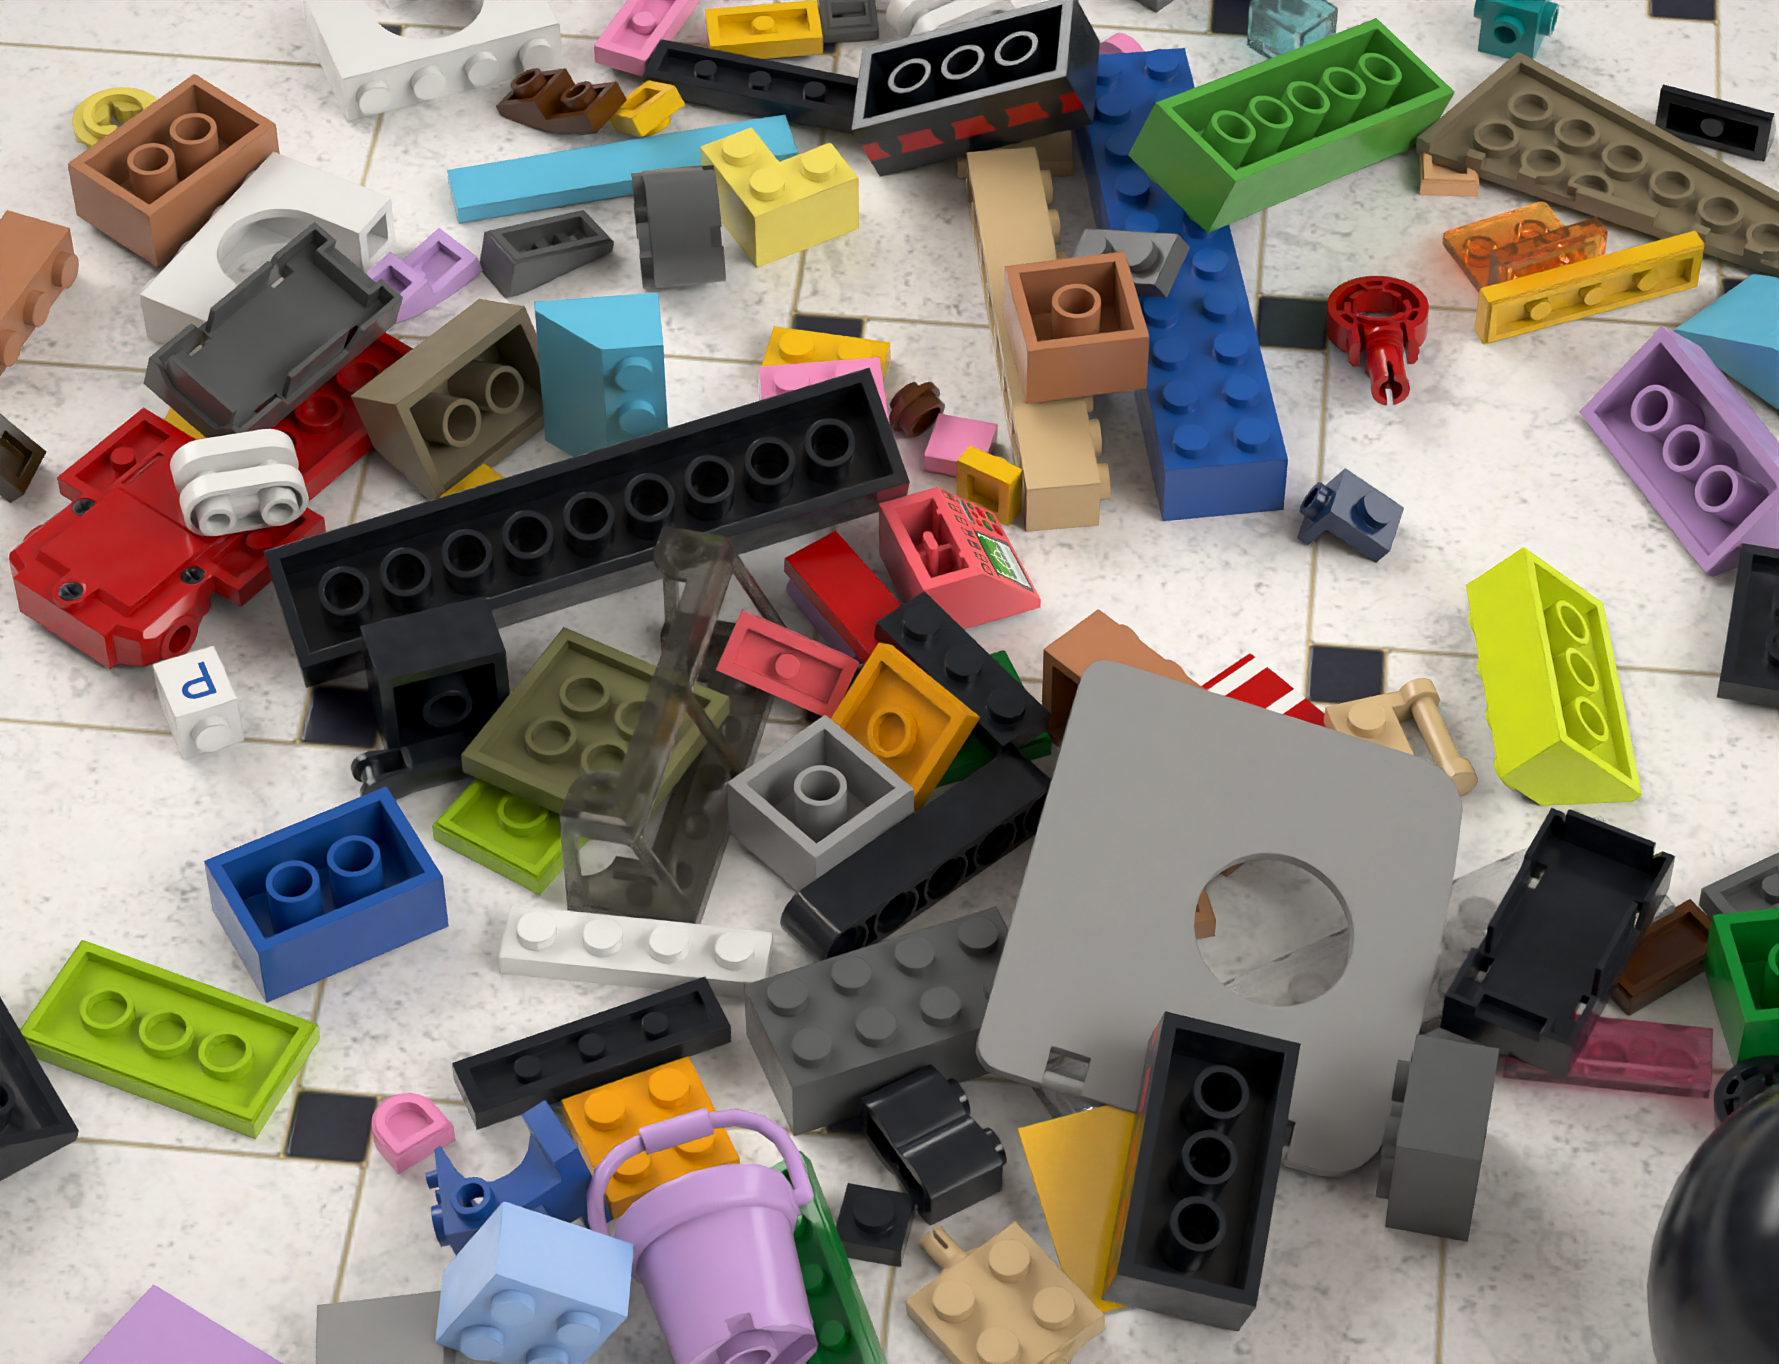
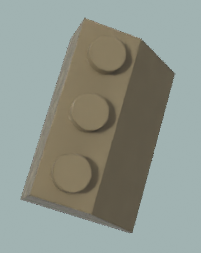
M478 299L351 395L374 448L429 501L440 498L443 493L483 463L493 468L544 428L537 334L525 306Z

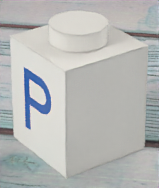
M214 646L153 664L160 707L183 760L206 752L218 751L226 746L244 741L238 699Z

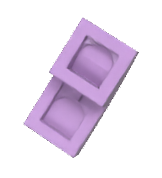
M438 228L403 260L390 251L366 274L375 282L382 279L403 297L396 320L397 324L420 315L449 298L479 275L483 269L477 256L442 229Z

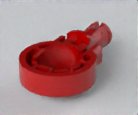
M1364 276L1351 279L1336 287L1328 298L1326 332L1329 340L1338 349L1347 353L1349 363L1353 367L1359 366L1360 352L1363 353L1365 361L1364 370L1366 374L1370 375L1372 397L1382 405H1387L1385 389L1391 390L1393 405L1404 401L1409 395L1410 385L1406 377L1403 361V347L1407 364H1414L1418 360L1419 347L1427 337L1429 303L1423 292L1416 286L1404 280L1388 276ZM1386 311L1392 313L1393 316L1375 318L1360 313H1382Z

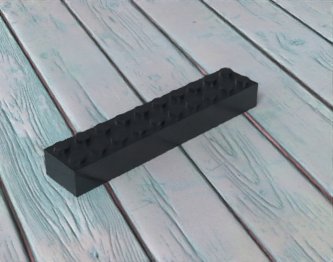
M870 367L268 549L264 551L303 681L305 687L308 688L366 670L360 626L383 621L391 617H400L445 606L453 602L486 596L496 626L500 629L879 512V503L907 496L910 481Z

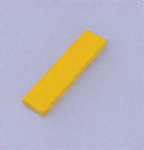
M1692 231L1480 288L1474 331L1484 345L1695 288L1698 286L1705 244L1697 232Z

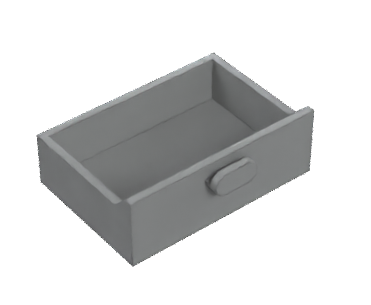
M441 1291L317 1305L316 1364H456V1350L435 1343Z

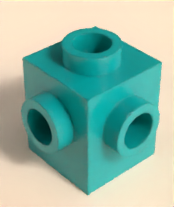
M1476 0L1473 15L1475 18L1481 19L1478 51L1507 59L1520 52L1534 60L1544 37H1551L1553 34L1560 5L1552 2V0Z

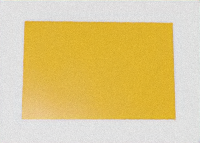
M1110 1105L1017 1128L1061 1270L1102 1313L1127 1306L1101 1300L1135 1117L1133 1112Z

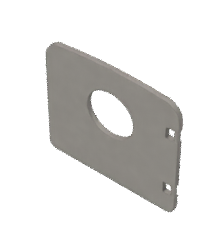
M1110 660L1093 662L1085 669L1077 687L976 1041L975 1053L979 1063L986 1071L1005 1079L1037 1089L1043 1087L1078 1098L1079 1102L1095 1107L1110 1105L1135 1113L1148 1041L1165 1011L1301 1043L1287 1126L1292 1127L1288 1145L1283 1146L1281 1162H1283L1284 1166L1317 1176L1338 1178L1357 1172L1372 1160L1381 1147L1387 1116L1390 1115L1392 1106L1391 1098L1398 1060H1411L1416 1034H1419L1430 993L1449 906L1463 811L1462 801L1455 783L1441 767L1421 757ZM1276 860L1298 866L1323 882L1339 901L1345 913L1350 931L1349 958L1338 982L1321 996L1311 1001L1291 1006H1271L1253 1002L1234 993L1220 982L1211 972L1200 953L1194 926L1195 911L1200 894L1206 885L1219 873L1231 866L1246 861ZM1050 1052L1087 1063L1088 1067L1084 1081H1078L1046 1071L1045 1068Z

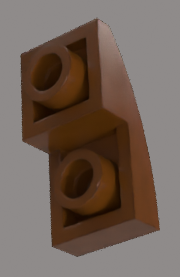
M533 68L521 73L511 82L510 87L512 90L499 102L496 108L501 116L532 128L563 134H595L627 101V98L617 81L591 84L589 81L575 84L566 68L542 72L539 68Z

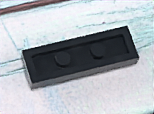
M925 591L876 622L874 638L879 643L893 645L980 717L971 733L995 757L1008 750L1020 749L1049 729L1051 713Z

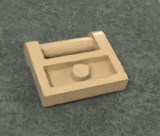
M1417 678L1404 684L1399 691L1325 707L1324 724L1326 728L1412 755L1414 753L1399 722L1415 719L1435 764L1441 767L1455 783L1459 796L1461 797L1471 792L1478 783V777L1471 762L1468 759L1461 758L1437 708L1440 698L1430 679Z

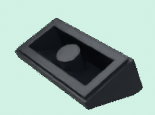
M1664 84L1660 90L1655 126L1681 140L1765 162L1775 138V113Z

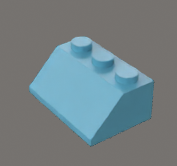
M658 292L534 302L546 441L575 457L668 428L664 345Z

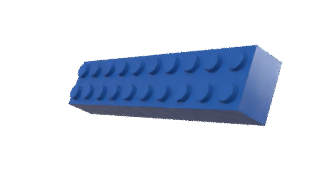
M1185 48L1100 54L1093 124L1075 128L1097 229L1179 234L1190 247L1167 298L1138 296L1149 333L1147 389L1133 390L1162 521L1284 510L1288 457L1230 226L1226 225L1207 233L1199 224L1192 221L1186 211L1159 185L1154 183L1147 173L1128 155L1154 104L1195 88Z

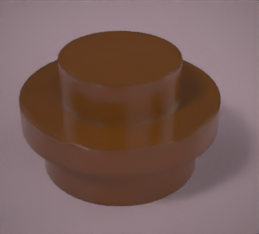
M912 382L904 386L890 402L889 406L892 409L889 415L890 426L897 432L904 431L910 438L917 437L935 424L938 414H943L945 410V404L939 398V388L933 382H926L918 385L917 382Z

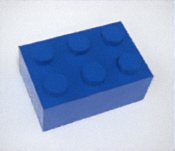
M387 786L204 861L212 910L266 1003L449 926L443 876Z

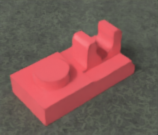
M742 609L716 670L818 715H826L831 719L847 692L859 661Z

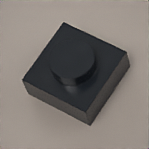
M847 1183L836 1224V1229L847 1258L901 1267L916 1211V1195Z

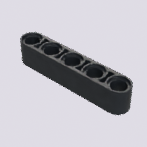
M1016 749L1000 754L801 889L792 897L782 912L781 928L817 962L881 942L1036 835L1051 778Z

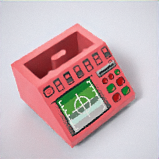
M938 487L879 503V555L904 604L925 591L963 629L1041 608V599L995 513Z

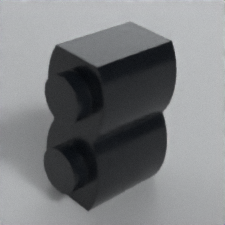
M928 1065L861 1098L859 1124L870 1147L881 1163L896 1177L903 1193L916 1195V1211L930 1226L1002 1191L1003 1166L1007 1163L1004 1147L996 1133L989 1127L982 1129L969 1116L971 1113L970 1104L961 1085L954 1078L946 1080L932 1065Z

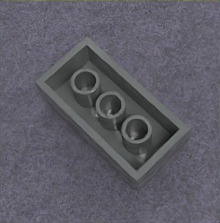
M997 906L744 985L746 1035L793 1136L859 1116L861 1098L928 1065L934 1066L946 1080L954 1078L958 1083L990 1074L979 1063L975 1052L976 1041L1008 933V927Z

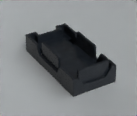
M1551 808L1526 851L1521 868L1487 927V934L1478 949L1471 948L1445 993L1440 1028L1480 1045L1499 1048V1052L1567 1079L1669 890L1675 856L1664 851L1654 855L1656 842L1571 809L1565 815L1564 812ZM1532 878L1540 879L1535 889L1528 886ZM1637 910H1638V911H1639V916H1638V919H1637V922H1636V925H1635V928H1634L1636 913H1637ZM1480 971L1487 973L1482 983L1475 981ZM1581 1003H1583L1586 1007L1578 1022L1574 1021L1576 1012Z

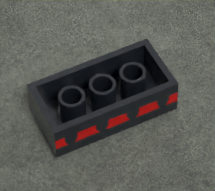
M1048 0L863 48L852 132L881 177L957 157H965L966 152L985 151L1005 145L1017 144L1022 141L1093 124L1100 40L1078 0Z
M1167 1011L1164 1012L1148 1041L1101 1300L1237 1332L1241 1329L1257 1306L1301 1043Z

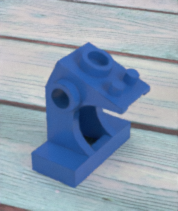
M546 1100L521 1115L530 1131L528 1151L518 1167L497 1180L485 1181L479 1177L465 1178L455 1169L441 1146L434 1149L437 1170L426 1172L425 1176L429 1189L439 1187L438 1190H435L438 1205L431 1207V1217L435 1235L441 1247L450 1245L457 1256L503 1201L568 1223H572L580 1218L586 1229H590L587 1216L586 1193L592 1175L578 1147ZM483 1197L482 1201L479 1204L473 1200L475 1198ZM604 1201L605 1219L608 1223L613 1220V1217Z

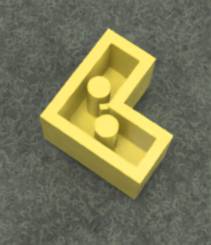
M752 127L700 146L701 165H714L721 223L756 268L859 229V177L831 143L780 162Z

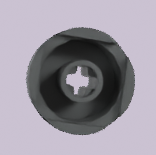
M696 165L631 173L643 289H659L726 281L724 246H722L721 214L714 165Z

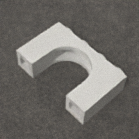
M303 0L307 37L347 122L513 79L529 69L539 68L540 71L563 66L560 23L548 0H469L477 18L461 31L435 39H411L389 32L375 20L366 0Z
M273 151L256 170L251 171L246 176L242 186L229 200L214 210L209 221L190 241L182 244L174 259L161 273L146 283L140 294V305L143 310L147 337L162 344H167L191 323L199 328L208 320L210 308L239 285L229 278L234 271L251 259L264 254L278 252L313 222L317 223L336 240L335 248L364 273L368 272L396 240L391 197ZM202 346L196 347L189 355H194Z

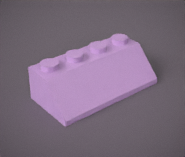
M1662 325L1579 413L1704 572L1713 577L1738 568L1742 543L1779 549V442L1701 346Z

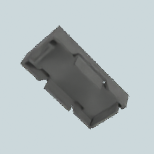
M313 222L279 250L270 262L267 261L211 307L208 320L198 328L191 323L149 357L143 384L205 438L272 429L396 324L403 297L382 279L378 282L371 279L335 248L336 240L317 223ZM282 277L284 280L273 288L271 285ZM355 331L356 333L344 349L347 337ZM202 346L194 355H189L196 347Z

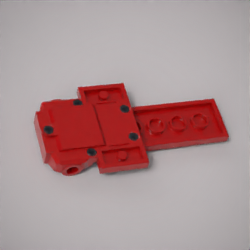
M355 331L347 337L344 349L356 333ZM386 332L272 428L284 432L291 438L299 463L298 470L303 476L309 501L374 447L351 395L413 349ZM143 407L57 477L60 494L72 502L43 525L32 529L24 537L23 541L10 552L9 563L19 610L108 669H112L116 664L145 667L161 659L165 661L186 654L196 640L203 616L211 608L210 596L214 592L242 607L272 581L264 551L326 532L324 517L307 507L297 519L281 526L220 536H202L192 532L186 526L179 502L180 494L174 484L170 462L174 453L180 447L196 439Z

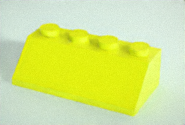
M1523 547L1466 584L1470 608L1468 622L1476 641L1479 658L1476 668L1484 686L1487 703L1485 718L1492 731L1496 753L1494 758L1495 771L1506 787L1511 790L1520 791L1541 806L1633 802L1642 796L1604 604Z

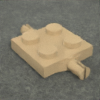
M1016 1221L982 1246L971 1249L968 1252H964L942 1226L932 1228L933 1236L928 1231L920 1241L921 1249L926 1251L942 1268V1272L936 1279L905 1300L907 1315L952 1364H1069L1079 1348L1106 1329L1104 1314Z

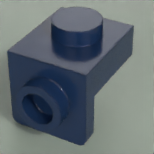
M1345 468L1326 485L1318 482L1307 493L1299 510L1304 515V519L1297 538L1309 545L1325 530H1328L1374 562H1378L1391 550L1404 507Z

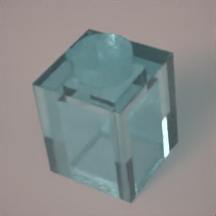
M1253 0L1249 6L1247 46L1267 59H1271L1336 34L1338 7L1326 0Z

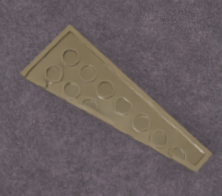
M1520 52L1511 57L1417 138L1416 155L1419 156L1423 152L1432 156V162L1464 173L1467 172V168L1473 169L1479 174V178L1661 239L1696 231L1705 244L1703 253L1779 278V192Z

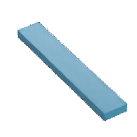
M784 114L447 170V176L458 223H466L633 195L631 173L701 165L700 146L751 127L779 162L798 155V151L786 115Z

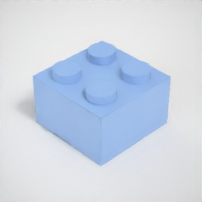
M503 1201L443 1271L435 1343L461 1351L465 1356L474 1360L493 1361L499 1364H584L628 1317L634 1244Z

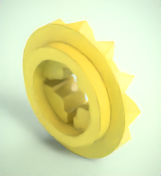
M129 87L110 88L87 97L78 105L72 118L76 142L85 144L87 149H89L117 129L115 125H111V117H115L117 122H121L123 125L157 99L146 91Z

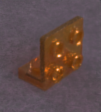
M1541 201L1446 231L1443 234L1442 244L1479 293V289L1486 286L1605 255L1608 231L1597 217L1564 226L1548 204Z

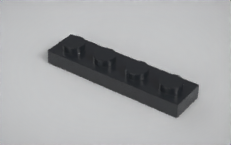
M660 39L643 74V84L650 80L674 85L684 101L764 117L785 114L789 122L854 134L852 132V123L858 78L663 39Z
M705 976L453 1062V1079L476 1129L479 1130L522 1115L546 1100L548 1105H551L582 1092L730 1043L731 1025Z

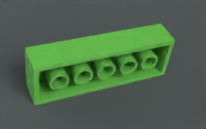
M1375 18L1156 102L1128 155L1147 173L1154 183L1159 185L1186 211L1192 221L1199 224L1209 233L1416 147L1418 136L1440 119L1455 91L1384 24Z

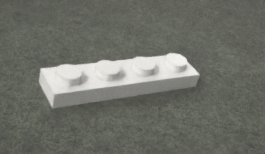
M510 905L498 957L500 974L667 990L706 976L715 996L745 998L744 985L768 978L773 953V931Z

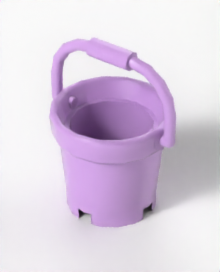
M705 1107L639 1128L640 1134L615 1146L595 1168L586 1193L590 1230L608 1236L611 1235L605 1219L603 1197L610 1177L627 1159L643 1151H646V1154L649 1155L713 1135V1129L733 1126L757 1131L775 1144L785 1161L793 1188L779 1170L759 1164H725L690 1172L659 1185L633 1202L617 1221L614 1238L634 1244L631 1276L638 1283L642 1284L675 1364H805L816 1352L818 1344L793 1234L797 1216L801 1214L799 1206L810 1203L813 1200L814 1192L802 1156L788 1132L765 1115L740 1109L707 1112Z

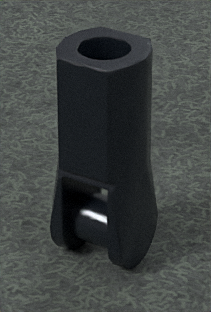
M463 731L405 747L368 751L360 754L351 763V772L354 779L363 783L359 792L360 796L387 786L394 799L397 800L413 792L473 777L463 772L461 754L468 747Z

